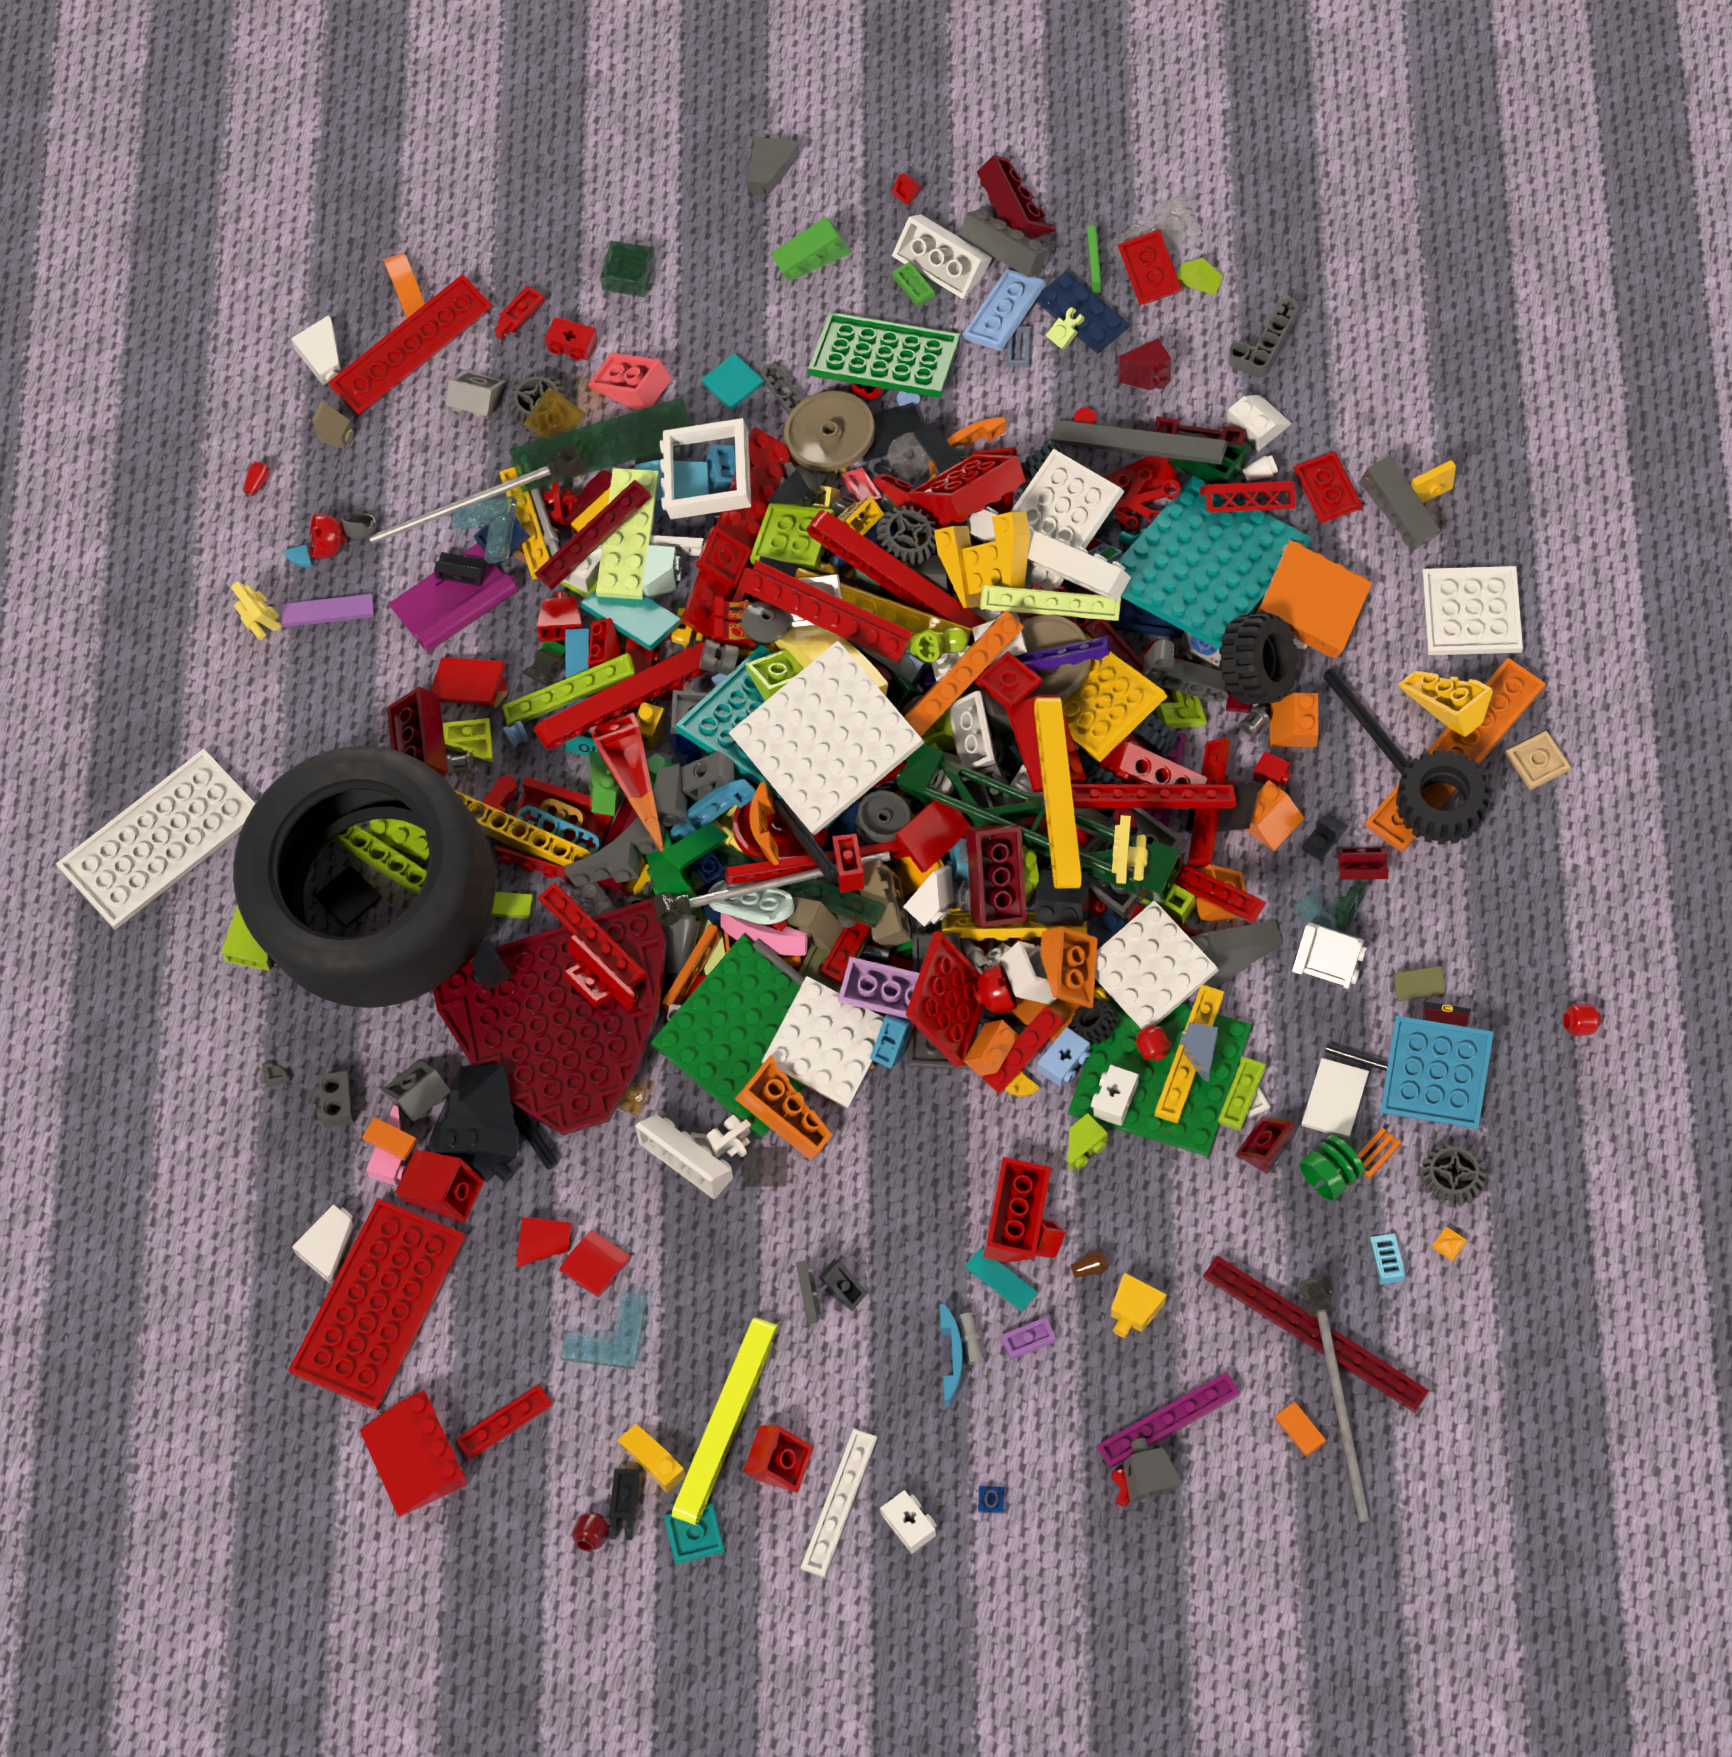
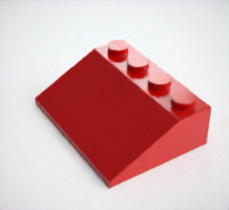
M973 454L908 492V495L942 519L960 523L966 521L970 514L984 510L987 504L1001 500L1002 495L1018 490V486L1026 482L1018 456Z
M425 1390L400 1401L360 1429V1433L398 1517L468 1485Z

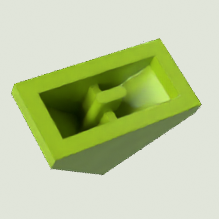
M1204 258L1181 263L1177 272L1180 285L1213 295L1217 294L1223 280V276Z

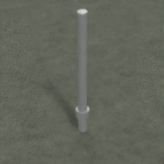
M522 453L519 458L524 473L533 472L528 454ZM535 480L528 483L544 531L543 538L545 544L549 547L553 556L559 550V540L556 532L552 529L537 481Z

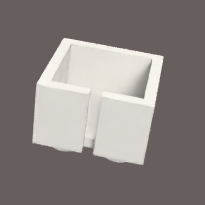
M1018 941L1000 958L1013 993L1019 998L1051 1004L1057 998L1053 997L1040 955L1041 946L1037 945L1035 947L1034 944Z

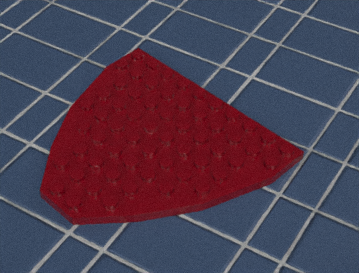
M655 897L591 917L647 973V976L632 989L635 999L633 1009L630 1011L614 997L594 1007L565 978V971L579 964L568 952L569 940L573 934L565 926L497 946V950L504 958L513 977L490 990H487L483 984L478 985L472 975L475 969L471 962L477 953L472 954L455 974L433 989L437 1011L471 1065H506L511 1089V1102L518 1109L563 1136L609 1122L639 1069L659 1015L667 948L664 927Z

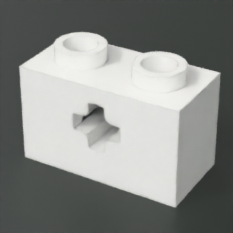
M1110 1065L1108 1072H1103L1099 1086H1102L1099 1094H1094L1091 1107L1094 1108V1117L1122 1126L1138 1086V1074Z
M904 1490L883 1505L880 1511L883 1518L912 1554L936 1536L935 1527L937 1525L929 1514L924 1515L919 1509L921 1504L913 1494L909 1496ZM906 1517H909L910 1519H914V1520H915V1523H914V1524H911V1522H907V1523H906V1519H905V1518H906Z

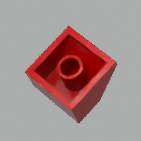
M760 1425L743 1472L757 1481L798 1493L814 1446L779 1425Z

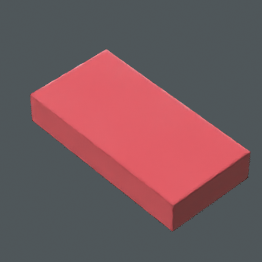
M863 467L842 474L843 482L857 503L871 496L879 505L882 504V496Z

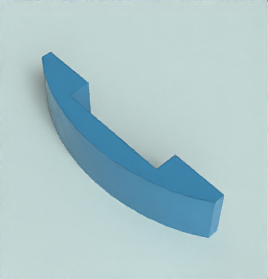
M745 779L733 781L715 789L687 810L686 822L674 825L669 832L670 837L675 842H679L710 823L736 804L739 808L743 807L753 799L756 789Z
M940 1304L941 1335H951L953 1375L943 1376L945 1407H950L958 1393L962 1378V1344L954 1317L945 1304Z

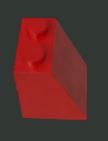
M415 1149L395 1193L409 1204L465 1224L484 1180L461 1158Z

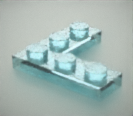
M513 496L479 502L453 512L451 527L455 530H464L489 525L484 560L489 564L509 560L517 500Z
M622 1293L614 1340L564 1334L560 1355L561 1360L635 1370L647 1296Z

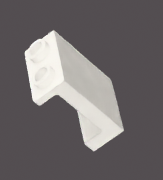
M1309 922L1306 925L1292 971L1299 974L1304 972L1344 985L1343 988L1348 989L1351 983L1356 984L1360 971L1356 970L1358 961H1363L1367 950L1366 947H1363L1365 940Z

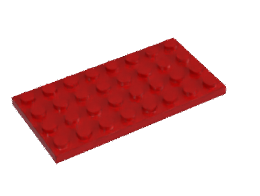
M377 1198L288 1369L289 1374L378 1411L465 1242L466 1235Z

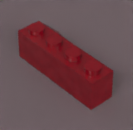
M993 155L977 171L980 183L985 188L989 196L988 199L997 212V218L1007 224L1006 226L1023 232L1024 236L1030 240L1056 231L1053 224L1048 225L1044 217L1046 214L1043 209H1038L1033 203L1032 199L1034 196L1031 191L1021 185L1023 180L1008 158Z

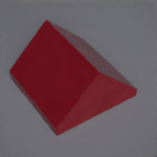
M1261 1117L1235 1155L1268 1175L1294 1137V1122Z

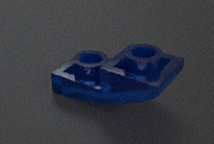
M709 852L690 864L706 885L726 872L713 852Z

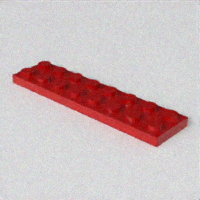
M461 274L331 379L328 385L359 417L492 309V305Z

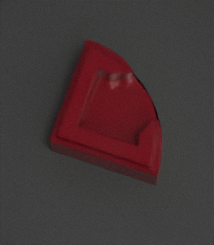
M1115 808L1114 829L1115 825H1120L1122 815L1131 816L1130 830H1138L1137 820L1127 808Z

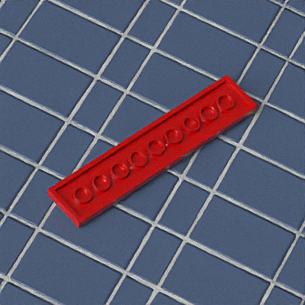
M757 427L751 429L748 436L751 507L722 511L716 523L717 528L752 550L769 506L767 499L780 486L779 479L783 477L786 469L784 464L788 463L791 455L786 444ZM736 472L729 491L737 490ZM750 556L745 568H750L751 566ZM699 569L680 622L711 639V616L714 597H724V601H732L737 587L731 589Z

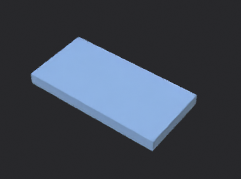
M1006 269L963 332V338L970 342L1002 351L1045 287V281L1033 276L1028 278L1020 272Z

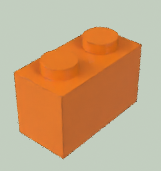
M1003 1020L985 1023L966 1055L964 1062L979 1076L997 1073L1019 1035Z

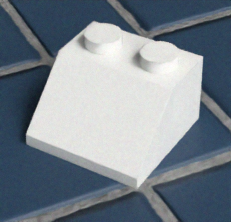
M1261 395L1244 396L1228 409L1227 423L1234 428L1246 429L1245 439L1258 451L1292 424Z
M946 865L934 871L904 905V908L923 926L930 923L936 924L939 920H943L951 911L949 906L954 902L951 867Z

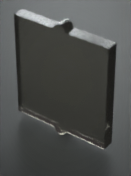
M786 1148L746 1149L747 1154L743 1156V1165L741 1166L743 1171V1187L786 1186V1170L789 1168L786 1164Z

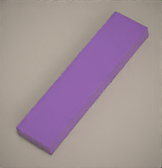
M364 594L281 604L282 626L291 627L374 617L373 595Z

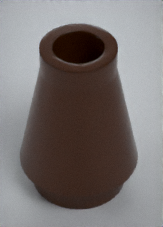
M1094 1250L1077 1262L1070 1264L1075 1279L1082 1276L1104 1273L1103 1270L1109 1269L1102 1250L1097 1252Z

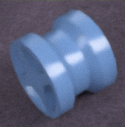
M520 720L515 722L512 727L506 726L502 728L512 749L516 748L521 742H529L528 735Z

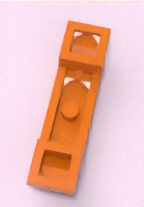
M403 252L383 259V262L407 319L421 308L425 302Z
M1004 417L973 423L950 436L947 441L954 451L955 445L964 444L965 448L981 437L990 442L1007 431L1006 420ZM930 460L929 472L933 476L936 474V466Z
M763 781L759 784L752 799L750 826L766 858L772 864L777 865L779 864L778 846L767 829V816L775 813V800L766 781Z

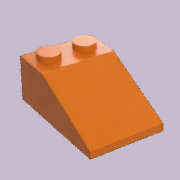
M1062 926L1042 932L1040 955L1053 997L1087 1008H1093L1098 938Z

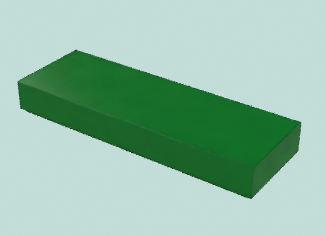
M710 822L667 848L663 856L680 871L724 844L728 836Z

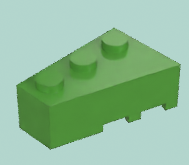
M824 217L773 251L771 255L782 274L790 281L798 279L802 275L847 256L852 252L839 231L827 217Z

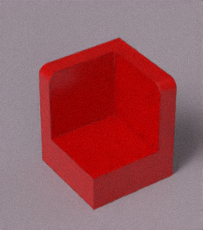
M1042 1219L1036 1256L1056 1258L1066 1232L1055 1221Z

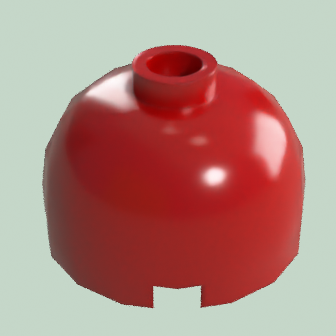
M313 514L309 535H311V543L314 547L309 545L310 558H331L338 553L340 545H345L346 534L342 532L341 524L334 517L326 514Z
M997 964L984 970L977 980L978 990L974 991L978 1004H984L987 1010L993 1013H1006L1017 1009L1015 995L1010 997L1012 995V986L1004 968Z

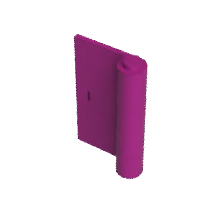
M478 543L460 555L485 560L486 564L481 586L436 579L434 572L388 603L393 612L427 653L518 592L517 586L519 583L514 575L502 574L498 567L490 561Z

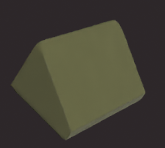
M1441 966L1398 972L1393 975L1398 1002L1446 994Z

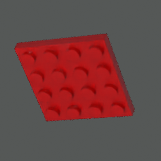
M934 932L905 1015L955 1067H963L964 1059L968 1053L984 1005L978 1004L974 991L978 990L977 980L980 973L943 932Z

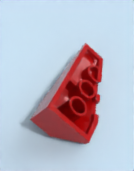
M885 473L874 477L873 482L899 508L904 505L909 510L910 507L914 506V511L916 512L920 509L923 510V516L930 514L929 521H935V529L939 530L962 525L963 522L956 523L955 521L942 519L910 498L908 492L913 490L910 483Z

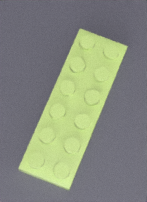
M613 468L608 504L634 480L641 484L652 497L603 542L596 595L598 597L643 600L642 581L647 547L651 541L659 481L658 471Z

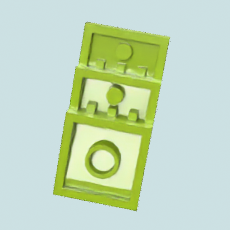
M787 649L746 663V669L765 701L804 669Z

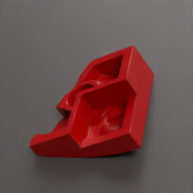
M523 1217L516 1267H523L525 1264L537 1260L542 1261L555 1254L560 1255L569 1252L573 1232L572 1223Z

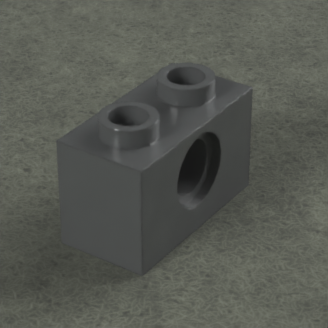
M719 751L682 767V792L696 801H699L715 789L734 781V761Z

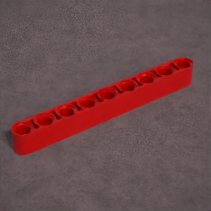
M820 510L808 525L806 530L810 537L914 609L970 629L987 623L978 614L969 608H963L959 601L831 513ZM973 631L968 643L969 646L975 642Z
M705 641L541 721L535 726L534 732L547 750L553 749L589 731L590 727L605 723L640 706L643 702L646 703L708 672L707 670L699 669Z

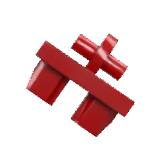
M558 482L552 483V490L543 494L545 505L548 507L554 506V510L547 512L551 526L562 524L564 527H570L565 519L579 496L573 495L571 490L567 491L560 488Z

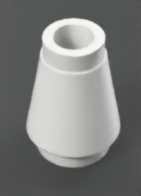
M1264 455L1242 469L1247 482L1273 477V474L1278 472L1272 455L1268 457Z

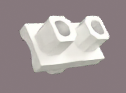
M733 1114L724 1122V1126L729 1130L726 1135L723 1136L717 1128L707 1134V1141L712 1147V1153L716 1159L725 1152L730 1157L736 1153L743 1157L747 1154L745 1146L750 1143L746 1136L750 1133L749 1127L751 1124L747 1119L742 1122L741 1119Z

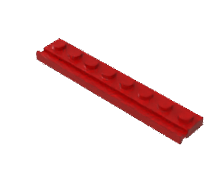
M755 560V565L750 570L741 591L898 664L901 663L910 644L909 641L915 634L914 632Z

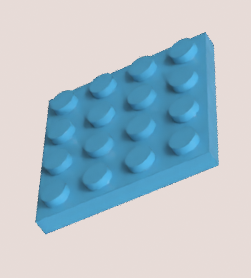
M1396 1016L1380 1113L1478 1129L1494 1032Z

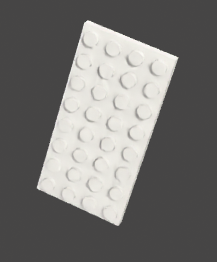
M1053 449L1011 512H1026L1028 525L1032 526L1034 531L1039 533L1040 530L1049 533L1054 540L1061 538L1069 542L1073 548L1080 546L1085 549L1124 491L1117 485ZM1027 563L1024 589H1030L1033 584H1039L1044 590L1053 591L1055 587L1061 585L1064 578ZM955 592L952 597L960 602V599L957 593ZM969 608L987 622L996 620L1001 615V612L998 610ZM1019 618L1020 623L1023 622V621H1025V620H1027V619H1029V618Z
M202 749L57 862L56 865L109 925L116 930L242 830L245 820L255 803L206 750Z

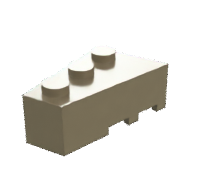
M879 859L863 865L864 889L860 890L872 928L871 933L874 941L885 949H890L912 940L907 910L904 908L905 899L901 878Z
M792 896L795 908L793 913L785 919L788 927L807 933V943L831 951L844 927L841 926L840 922L822 902Z

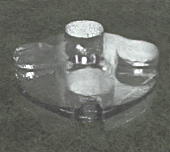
M914 433L902 434V436L891 442L888 449V462L896 475L905 479H915L922 477L929 470L931 459L915 438ZM913 451L914 456L917 458L908 461L904 454Z

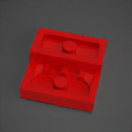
M591 1230L572 1250L560 1266L559 1271L599 1297L612 1284L614 1277L627 1265L631 1256Z

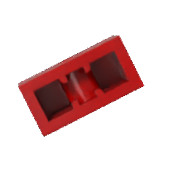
M554 317L545 336L546 347L551 353L556 355L563 353L576 361L581 359L588 361L598 340L596 328Z

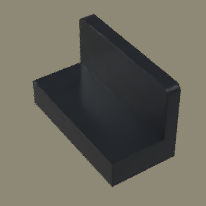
M441 552L439 561H436L434 567L435 578L481 586L486 562L484 559Z

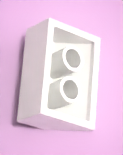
M975 691L953 702L949 706L948 712L950 713L959 764L978 772L997 764L984 698L980 691Z

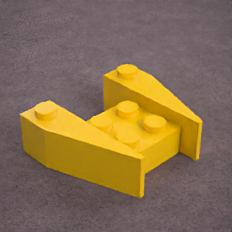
M1008 512L992 516L996 541L971 546L968 526H951L934 531L938 555L963 608H980L982 585L1024 588L1030 541L1026 512Z

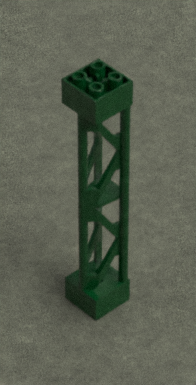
M922 744L906 758L908 761L905 768H900L896 777L903 797L923 806H926L932 800L938 801L959 810L967 822L973 826H1019L1010 821L1037 816L1031 830L1021 826L1022 845L1051 858L1049 838L1041 835L1047 821L1044 799L945 758L943 751L926 744ZM944 773L961 797V801L936 791ZM961 777L969 778L1019 799L1024 803L980 809L962 783ZM1074 812L1076 824L1114 839L1115 829ZM1129 836L1130 847H1136L1137 838ZM1154 840L1152 845L1146 843L1148 856L1147 865L1144 867L1143 880H1135L1134 874L1127 871L1126 884L1116 883L1117 873H1112L1113 850L1085 853L1078 843L1081 871H1089V875L1130 891L1151 902L1155 901L1160 906H1164L1183 862L1181 851Z

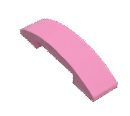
M721 913V927L736 940L743 934L752 943L759 939L776 954L793 956L807 954V933L787 926L783 931H779Z

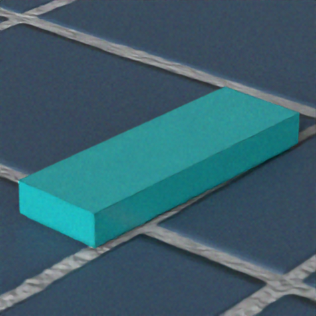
M980 1247L965 1264V1268L1023 1313L1036 1298L1038 1292L999 1261L982 1258L983 1249Z

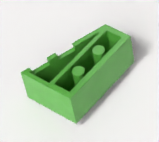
M589 751L587 777L589 780L591 812L615 816L625 795L599 753Z

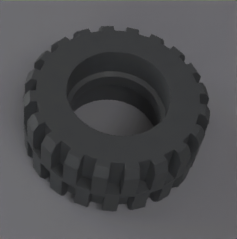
M1273 613L1241 615L1233 619L1224 630L1225 634L1221 638L1222 646L1219 649V654H1221V660H1219L1220 667H1222L1221 675L1222 679L1226 682L1227 690L1240 703L1263 704L1279 702L1290 693V689L1294 686V678L1297 676L1298 671L1296 670V664H1298V657H1296L1297 646L1294 644L1295 638L1293 633L1289 631L1290 627L1279 616Z
M1441 749L1434 750L1433 754H1429V752L1420 754L1419 760L1414 758L1409 763V767H1405L1402 772L1397 791V812L1399 818H1404L1403 825L1406 829L1412 828V834L1417 838L1421 835L1425 837L1424 841L1431 843L1432 840L1438 841V845H1445L1446 841H1451V844L1458 843L1460 837L1466 840L1472 835V831L1476 832L1480 828L1481 822L1484 821L1490 799V785L1486 781L1487 776L1484 770H1478L1479 764L1475 760L1470 762L1467 760V755L1463 753L1460 756L1456 755L1454 750L1442 753ZM1446 783L1454 786L1462 793L1465 798V804L1452 811L1436 810L1423 800L1421 791L1431 784Z

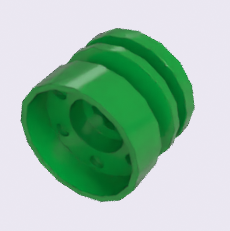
M1330 1135L1325 1139V1143L1319 1144L1318 1152H1310L1299 1162V1169L1302 1175L1312 1187L1321 1179L1325 1182L1324 1185L1315 1190L1324 1199L1331 1202L1335 1201L1346 1191V1184L1353 1185L1356 1179L1361 1178L1365 1174V1168L1358 1155L1345 1141L1335 1135Z

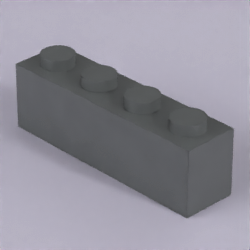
M977 209L966 214L959 234L960 238L1028 278L1041 273L1049 250L1042 247L1040 242L1030 240L1024 236L1023 232L1006 226L1007 224L1004 221L994 219L985 210Z

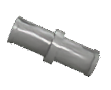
M964 938L961 940L962 953L980 974L989 967H992V963L985 957L984 951L980 947H976L971 939Z
M973 1313L960 1314L957 1318L962 1333L961 1344L965 1347L968 1365L982 1363L984 1361L979 1346L981 1339L980 1334L976 1332Z

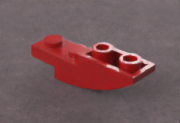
M611 618L591 623L588 665L593 668L621 656L616 629Z

